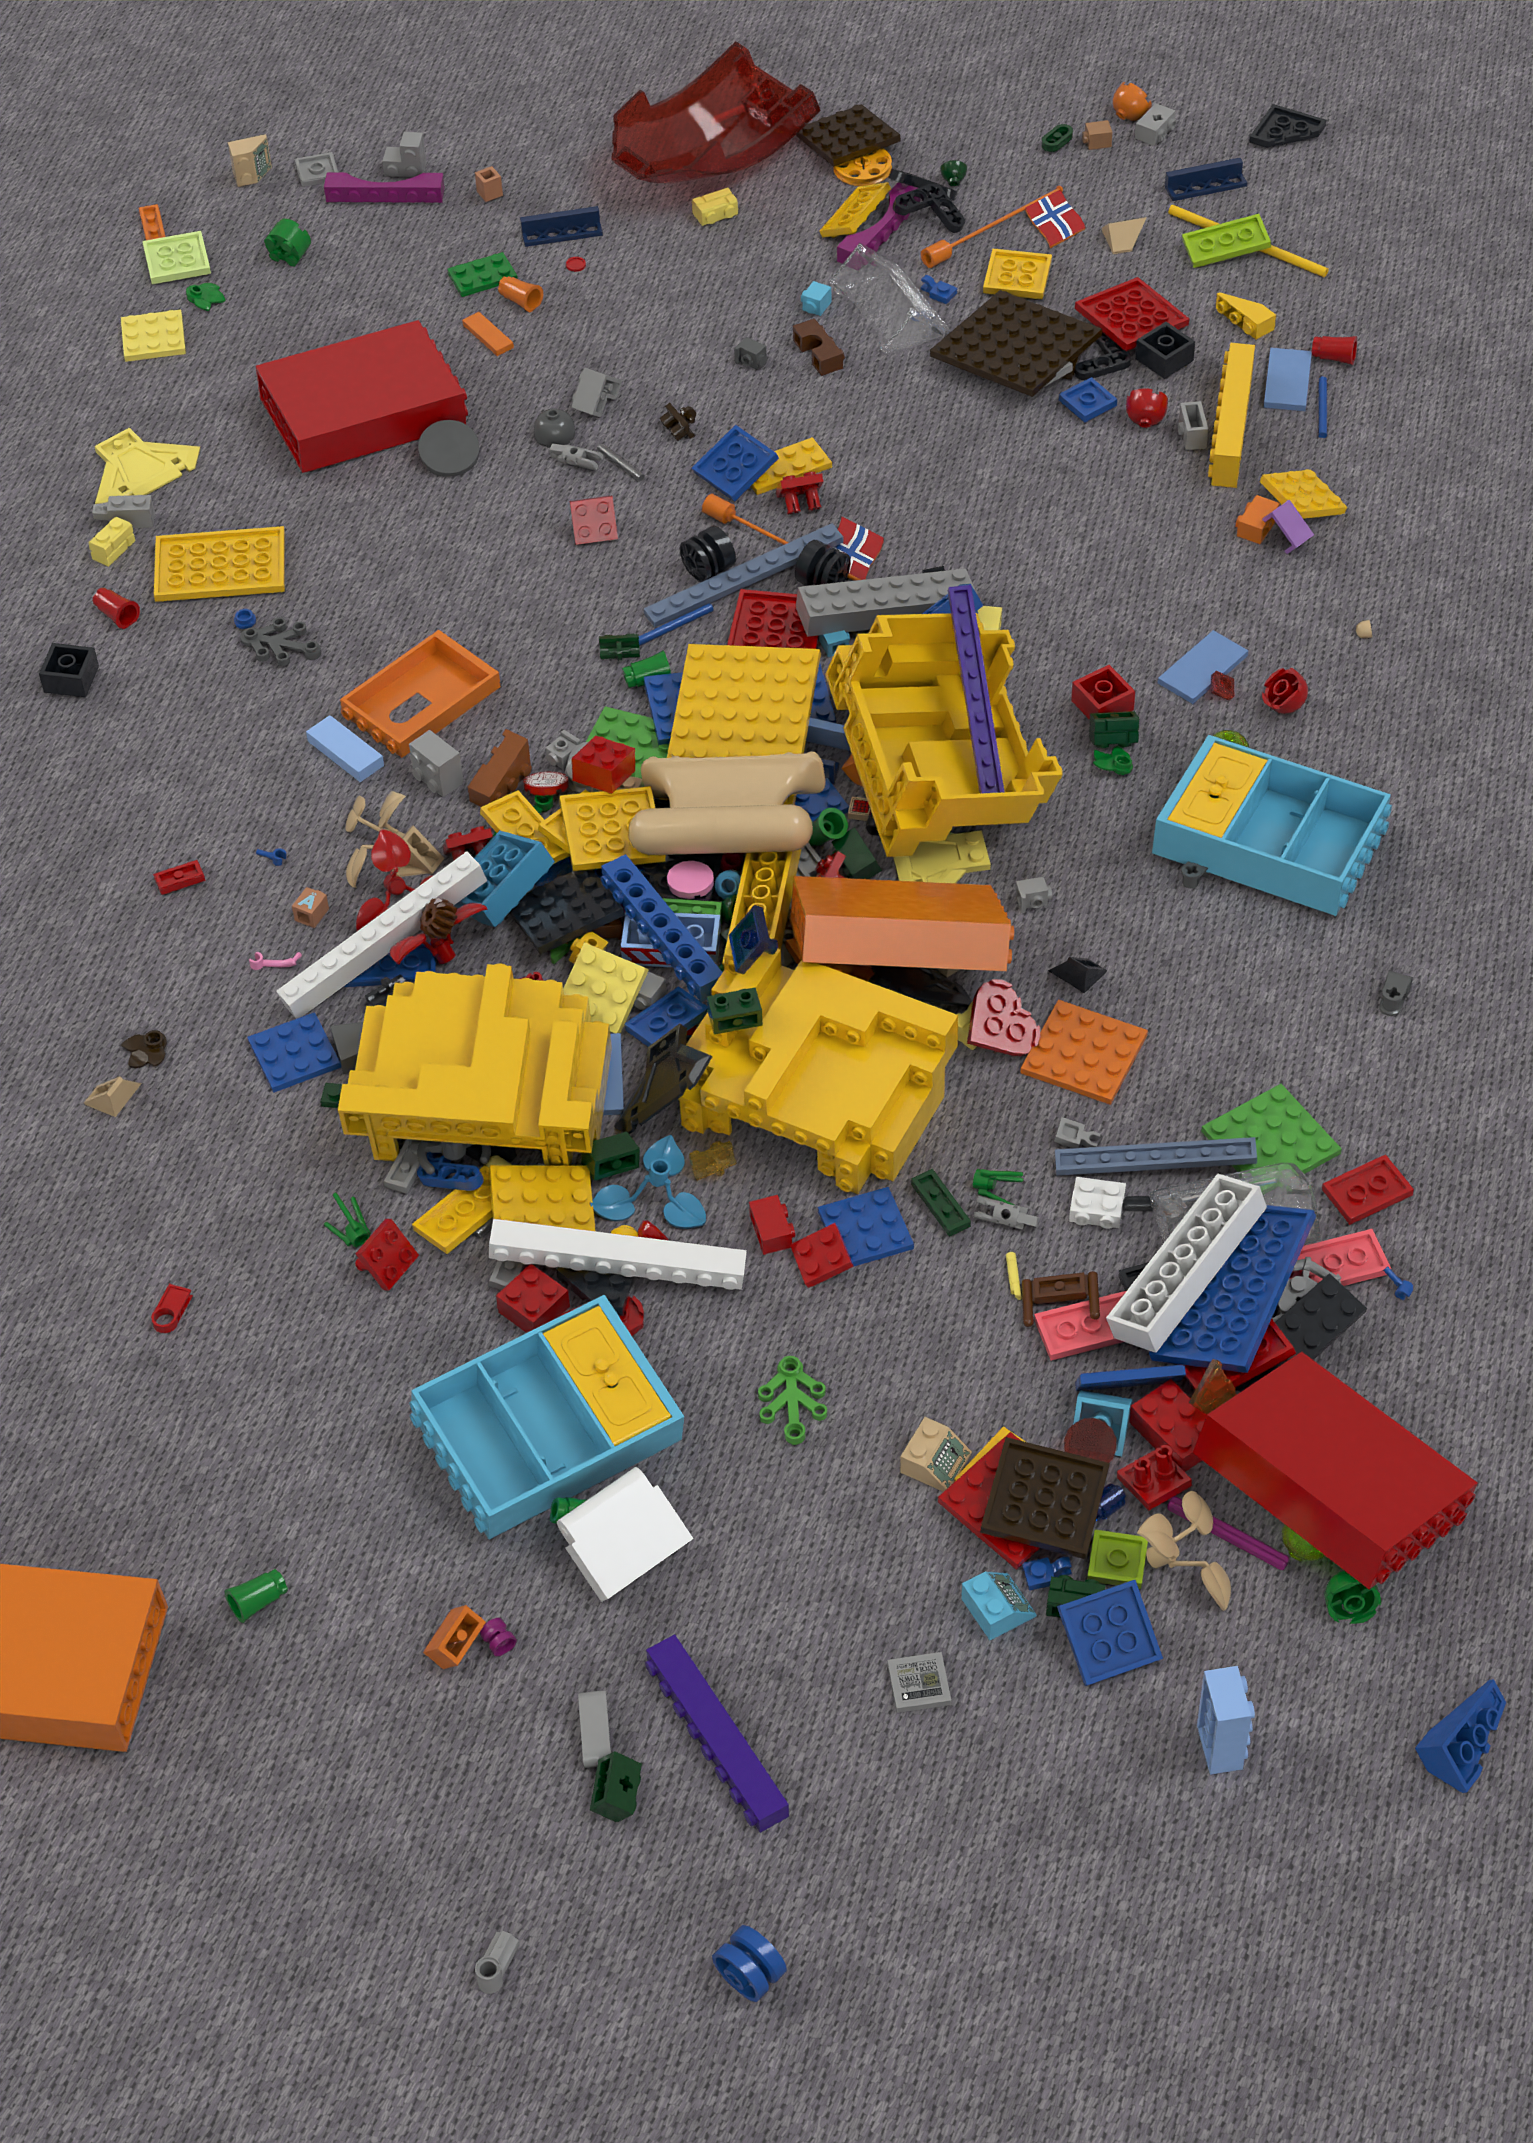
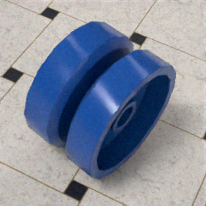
M742 1925L730 1936L731 1945L724 1943L712 1955V1961L722 1977L735 1990L748 2000L757 2002L769 1990L768 1982L773 1984L777 1982L787 1972V1968L779 1952L764 1936L750 1926Z

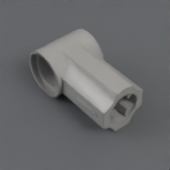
M496 1932L484 1957L479 1959L475 1965L477 1984L484 1993L492 1994L500 1990L503 1985V1976L519 1947V1940L508 1932ZM487 1973H494L491 1977H484Z

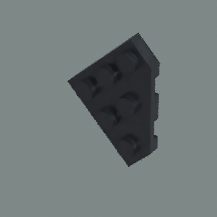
M1273 104L1250 135L1249 143L1269 148L1319 137L1326 127L1327 120Z
M557 1267V1278L562 1283L566 1281L571 1286V1291L579 1298L590 1302L605 1295L618 1316H623L634 1276L625 1277L620 1274H601L595 1271H576L571 1268Z

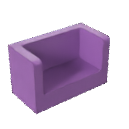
M1290 499L1262 518L1266 522L1273 517L1287 537L1291 546L1285 550L1286 554L1314 535Z

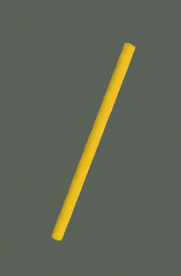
M1173 204L1168 211L1170 215L1202 228L1219 224ZM1271 245V248L1259 250L1321 277H1325L1329 271L1327 267Z

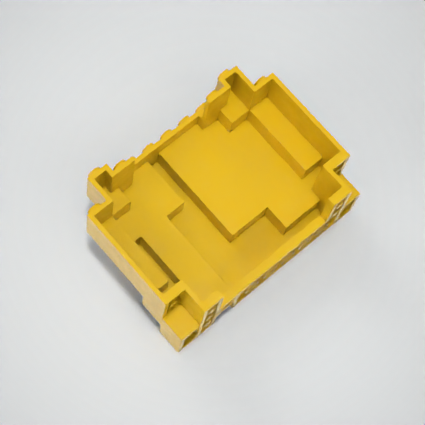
M951 613L877 615L869 633L857 634L853 645H838L825 673L836 709L849 710L850 714L843 729L887 857L913 856L920 842L945 841L953 826L1029 823L1039 803L1048 802L1059 780L1062 778V768L1058 764L1056 756H1047V750L1043 746L1041 738H1036L1028 753L1026 741L1020 732L1019 722L1016 721L1013 706L1009 702L1004 684L1010 671L1013 669V659L1010 656L1015 650V642L1011 638L1009 630H984L983 623L980 622L977 613L976 618L1004 793L980 794Z
M737 934L724 953L725 970L711 989V993L715 995L756 987L762 1008L763 1026L714 1035L707 1012L686 1046L712 1056V1059L696 1086L691 1090L686 1088L684 1094L678 1098L680 1101L681 1125L690 1132L696 1131L704 1134L709 1127L716 1133H724L730 1136L732 1133L731 1118L739 1119L753 1127H760L777 1136L791 1139L800 1145L814 1148L817 1150L818 1170L826 1176H835L836 1186L844 1192L859 1194L871 1173L880 1179H888L894 1182L944 1098L945 1066L958 1046V1015L818 963L802 962L801 959L795 970L781 965V949Z
M487 964L485 977L479 974L469 976L458 973L442 974L433 971L416 972L415 983L403 982L394 984L393 995H388L386 1007L382 1005L366 1006L355 1070H350L348 1084H342L338 1113L343 1133L345 1135L369 1136L374 1160L395 1161L400 1152L397 1142L398 1138L542 1149L544 1165L571 1166L573 1152L592 1153L593 1141L600 1139L612 1051L609 1024L601 1021L591 1022L589 998L580 994L564 995L563 983L555 980L514 979L512 966L505 964Z

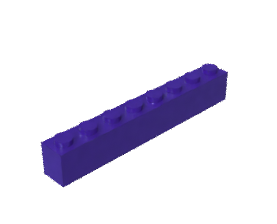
M674 1634L646 1649L647 1661L645 1666L652 1677L655 1675L660 1680L659 1687L666 1698L668 1696L671 1697L674 1702L672 1705L675 1713L680 1719L684 1717L687 1721L686 1727L690 1736L694 1740L698 1738L702 1744L700 1748L707 1761L712 1760L716 1765L715 1772L722 1783L727 1782L731 1788L729 1789L731 1798L735 1804L741 1803L745 1809L743 1814L751 1827L755 1825L761 1833L788 1818L789 1804L676 1635Z

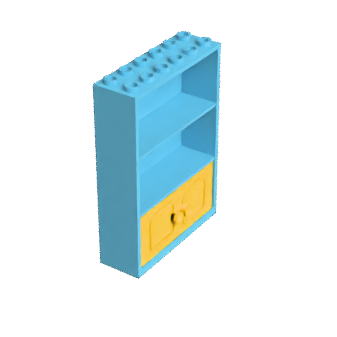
M1208 735L1156 819L1152 853L1182 864H1186L1188 861L1207 867L1208 870L1206 872L1336 916L1340 908L1346 907L1349 898L1348 894L1353 893L1355 890L1356 879L1362 878L1365 863L1369 864L1372 859V850L1378 849L1381 834L1385 835L1388 830L1389 822L1386 819L1390 816L1392 805L1389 804L1391 794Z
M605 1295L411 1390V1401L409 1402L412 1410L410 1419L415 1428L420 1427L422 1430L424 1443L428 1449L433 1448L436 1453L435 1459L441 1470L446 1469L449 1474L448 1480L454 1491L458 1490L462 1495L461 1502L465 1510L473 1513L475 1517L474 1523L480 1533L484 1532L488 1539L550 1509L553 1500L557 1497L571 1498L682 1440L684 1415Z

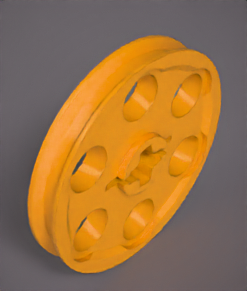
M882 148L871 152L874 153L873 155L866 154L833 167L834 173L838 179L849 185L866 186L877 184L889 176L892 168L891 156Z

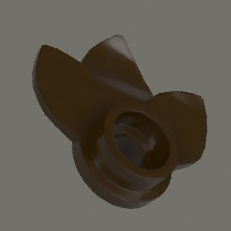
M152 1030L145 1035L136 1034L125 1040L121 1046L132 1052L128 1062L129 1067L141 1068L148 1063L154 1067L159 1065L165 1058L164 1049L167 1045V1039L160 1031Z

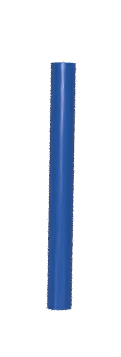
M1320 377L1319 438H1326L1327 378Z
M708 603L639 636V646L712 612L713 606Z

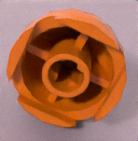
M1123 82L1113 95V107L1120 119L1137 121L1152 107L1151 100L1149 103L1145 99L1147 94L1138 86L1132 83L1125 85V82Z

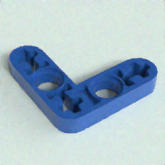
M428 1152L426 1154L428 1161L435 1168L433 1174H428L421 1165L417 1170V1176L421 1183L428 1187L473 1191L479 1188L484 1181L478 1167L450 1163L451 1160L444 1156L435 1159L439 1154L437 1152ZM455 1173L453 1177L445 1179L449 1174Z

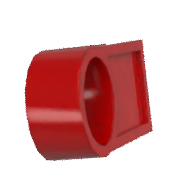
M173 1284L168 1285L151 1316L153 1327L156 1331L169 1333L175 1330L193 1295H190L191 1289ZM167 1314L174 1317L168 1324L160 1325L156 1323V1320L162 1315Z

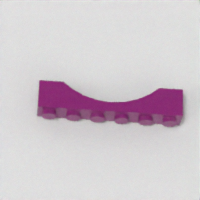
M327 172L324 184L326 202L443 203L445 189L443 173H422L418 176L396 182H371L353 177L346 172Z
M898 182L889 191V208L883 218L864 231L846 236L837 246V262L858 269L862 264H866L869 257L878 251L879 246L886 242L890 234L898 230L903 220H907L910 215H899L894 212L892 205L896 197L917 188ZM913 197L915 201H921L919 197Z

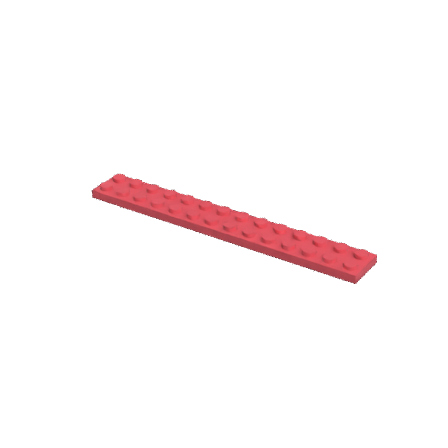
M1373 1229L1305 1245L1297 1259L1301 1260L1305 1259V1257H1311V1260L1335 1275L1339 1274L1342 1278L1340 1281L1343 1286L1385 1276L1387 1274L1383 1270L1387 1266L1391 1269ZM1302 1270L1292 1272L1289 1279L1301 1276ZM1309 1273V1278L1319 1283L1322 1278L1314 1273ZM1126 1291L1100 1297V1318L1097 1320H1093L1090 1317L1089 1300L1034 1314V1321L1050 1361L1124 1342L1114 1338L1106 1317Z

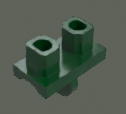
M639 634L599 636L600 659L618 658V661H622V658L640 657Z

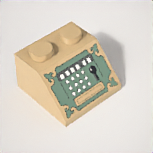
M266 134L228 142L233 174L238 187L257 183L272 168Z
M924 1417L901 1455L900 1473L944 1492L954 1483V1478L962 1471L972 1451L949 1427Z

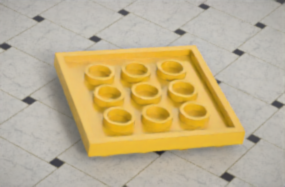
M651 786L620 789L612 794L600 791L560 796V807L573 871L602 868V865L625 854L634 865L665 862L666 855H647L638 852L632 846L629 839V824L637 812L655 808Z
M490 1165L489 1178L493 1219L596 1232L593 1206L591 1207L590 1202L593 1203L590 1171L587 1166Z

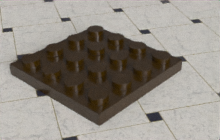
M862 104L854 105L852 108L844 111H838L828 117H822L818 121L803 124L795 129V135L833 167L901 142L900 134Z
M1006 1437L980 1533L1086 1560L1110 1463Z

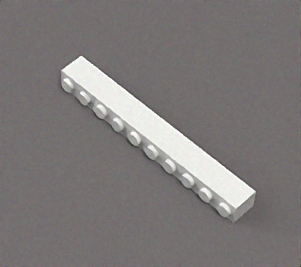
M468 852L462 854L279 988L277 993L284 1006L296 1019L303 1017L390 953L391 947L397 942L420 931L422 912L425 910V905L429 904L432 898L448 900L454 906L484 884L487 879L480 864Z
M493 1219L489 1242V1258L498 1261L507 1260L523 1264L546 1265L552 1268H571L576 1271L587 1270L601 1274H620L625 1277L636 1276L650 1280L660 1279L675 1283H692L705 1287L716 1286L728 1290H742L747 1251Z

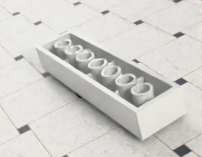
M1221 1174L1215 1176L1106 1317L1115 1339L1155 1353L1159 1350L1267 1208L1260 1186Z

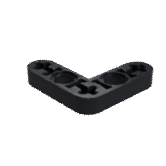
M891 168L888 176L891 180L917 188L928 184H937L953 201L957 194L956 190Z
M928 184L898 195L892 205L894 212L899 215H907L930 206L944 226L952 233L960 232L965 224L963 215L944 190L937 184ZM913 197H919L923 202H917ZM940 206L947 207L949 211L942 210Z
M1102 332V336L1096 340V343L1105 355L1077 363L1075 366V377L1085 381L1091 377L1097 378L1124 370L1131 364V355ZM1109 347H1116L1117 349L1112 350V349H1108V348H1109ZM1102 364H1103V365H1107L1108 367H1104V368H1103V367H1099V365H1102Z

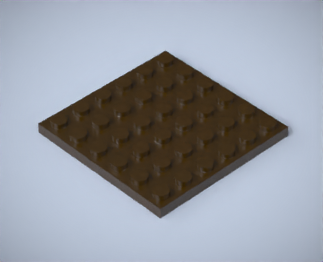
M1000 290L931 348L930 357L1033 397L1055 378L1056 373L1068 362H1073L1102 336V329Z

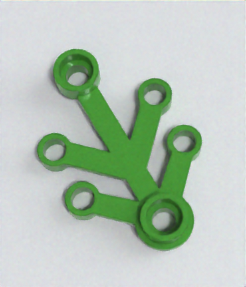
M786 1356L777 1366L778 1374L766 1385H762L758 1389V1397L763 1402L771 1401L774 1397V1391L785 1381L786 1389L771 1404L763 1407L759 1415L761 1416V1422L770 1424L775 1420L774 1415L788 1403L789 1423L784 1429L785 1440L790 1444L797 1445L802 1443L806 1437L805 1426L799 1422L798 1402L810 1410L812 1417L818 1421L824 1420L827 1417V1407L824 1404L817 1403L798 1389L796 1380L809 1388L811 1396L816 1399L825 1396L826 1387L822 1382L815 1381L803 1372V1364L797 1357ZM793 1368L795 1370L787 1371L786 1369ZM815 1388H821L822 1391H821V1392H815L814 1389H815ZM764 1391L770 1392V1394L767 1396L762 1395L761 1393ZM823 1410L824 1413L817 1414L815 1413V1411ZM765 1413H770V1414H772V1416H770V1417H768V1418H767V1417H764L763 1415H764ZM794 1433L799 1434V1436L793 1437L791 1435Z

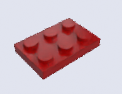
M1386 1154L1322 1184V1191L1349 1225L1412 1196L1414 1192L1413 1187Z

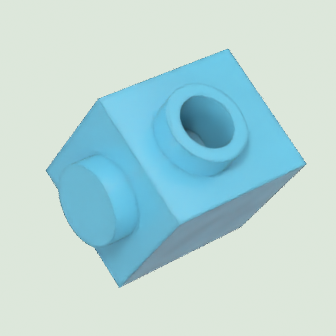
M813 281L801 295L803 311L821 316L832 302L831 287Z
M843 630L819 635V641L827 656L832 657L838 645H849L850 636L849 632Z

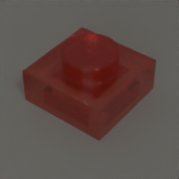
M1215 671L1211 675V693L1226 700H1231L1235 696L1234 678Z

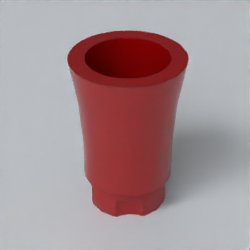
M1357 336L1314 337L1312 356L1350 365L1354 364L1357 353Z
M106 588L98 589L93 596V604L119 628L126 629L138 620L140 607L135 601L126 599Z

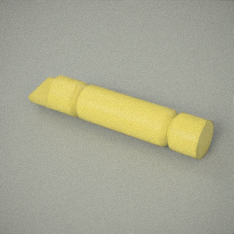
M1008 1252L1006 1254L1010 1291L1012 1295L1015 1294L1018 1300H1021L1016 1254Z

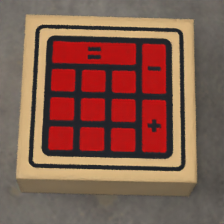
M852 797L848 810V819L867 821L870 812L867 798Z

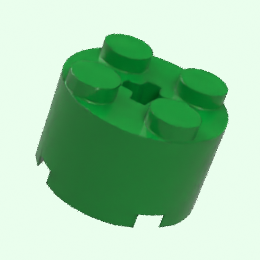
M284 218L277 222L264 240L271 260L277 262L283 260L290 266L295 267L311 245V238L305 229L304 231L299 229V224L290 219Z

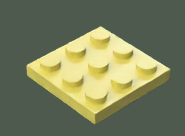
M181 310L121 317L125 362L186 354Z
M584 942L563 988L564 995L580 994L589 998L591 1022L601 1021L609 1024L610 1032L621 1033L649 970Z

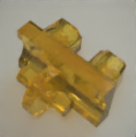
M717 1141L712 1143L708 1150L703 1152L696 1150L689 1153L693 1176L697 1181L714 1173L720 1177L725 1174L724 1169L737 1164L733 1154V1145L730 1141L725 1143Z

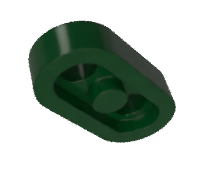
M1067 124L1055 126L1042 137V148L1048 152L1058 151L1072 140L1073 128Z

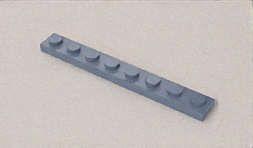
M1255 1137L1055 1149L1056 1176L1257 1164Z

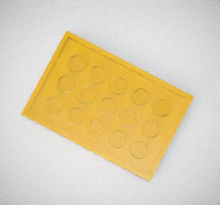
M284 526L156 536L155 602L285 592Z

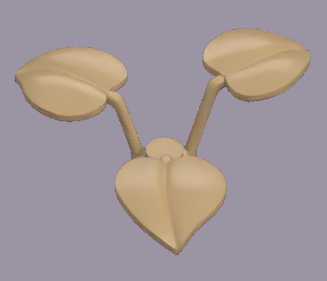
M394 791L387 795L380 810L379 827L360 817L365 808V799L362 796H358L354 802L353 809L348 815L346 831L351 833L359 821L378 832L386 827L385 830L391 831L402 838L405 834L391 827L387 822L399 803L406 796ZM362 845L360 849L354 851L350 858L346 876L348 883L354 888H357V877L365 861L367 849H372L373 845Z
M1190 1491L1182 1499L1185 1516L1192 1523L1188 1529L1173 1538V1529L1170 1522L1162 1514H1154L1144 1521L1137 1534L1145 1538L1152 1545V1547L1147 1549L1146 1556L1153 1568H1159L1166 1564L1170 1568L1175 1566L1203 1567L1201 1570L1203 1583L1221 1610L1225 1611L1231 1595V1584L1225 1570L1217 1562H1212L1209 1565L1206 1561H1176V1558L1179 1556V1548L1176 1542L1196 1528L1202 1535L1209 1534L1213 1528V1517L1209 1506L1197 1492Z

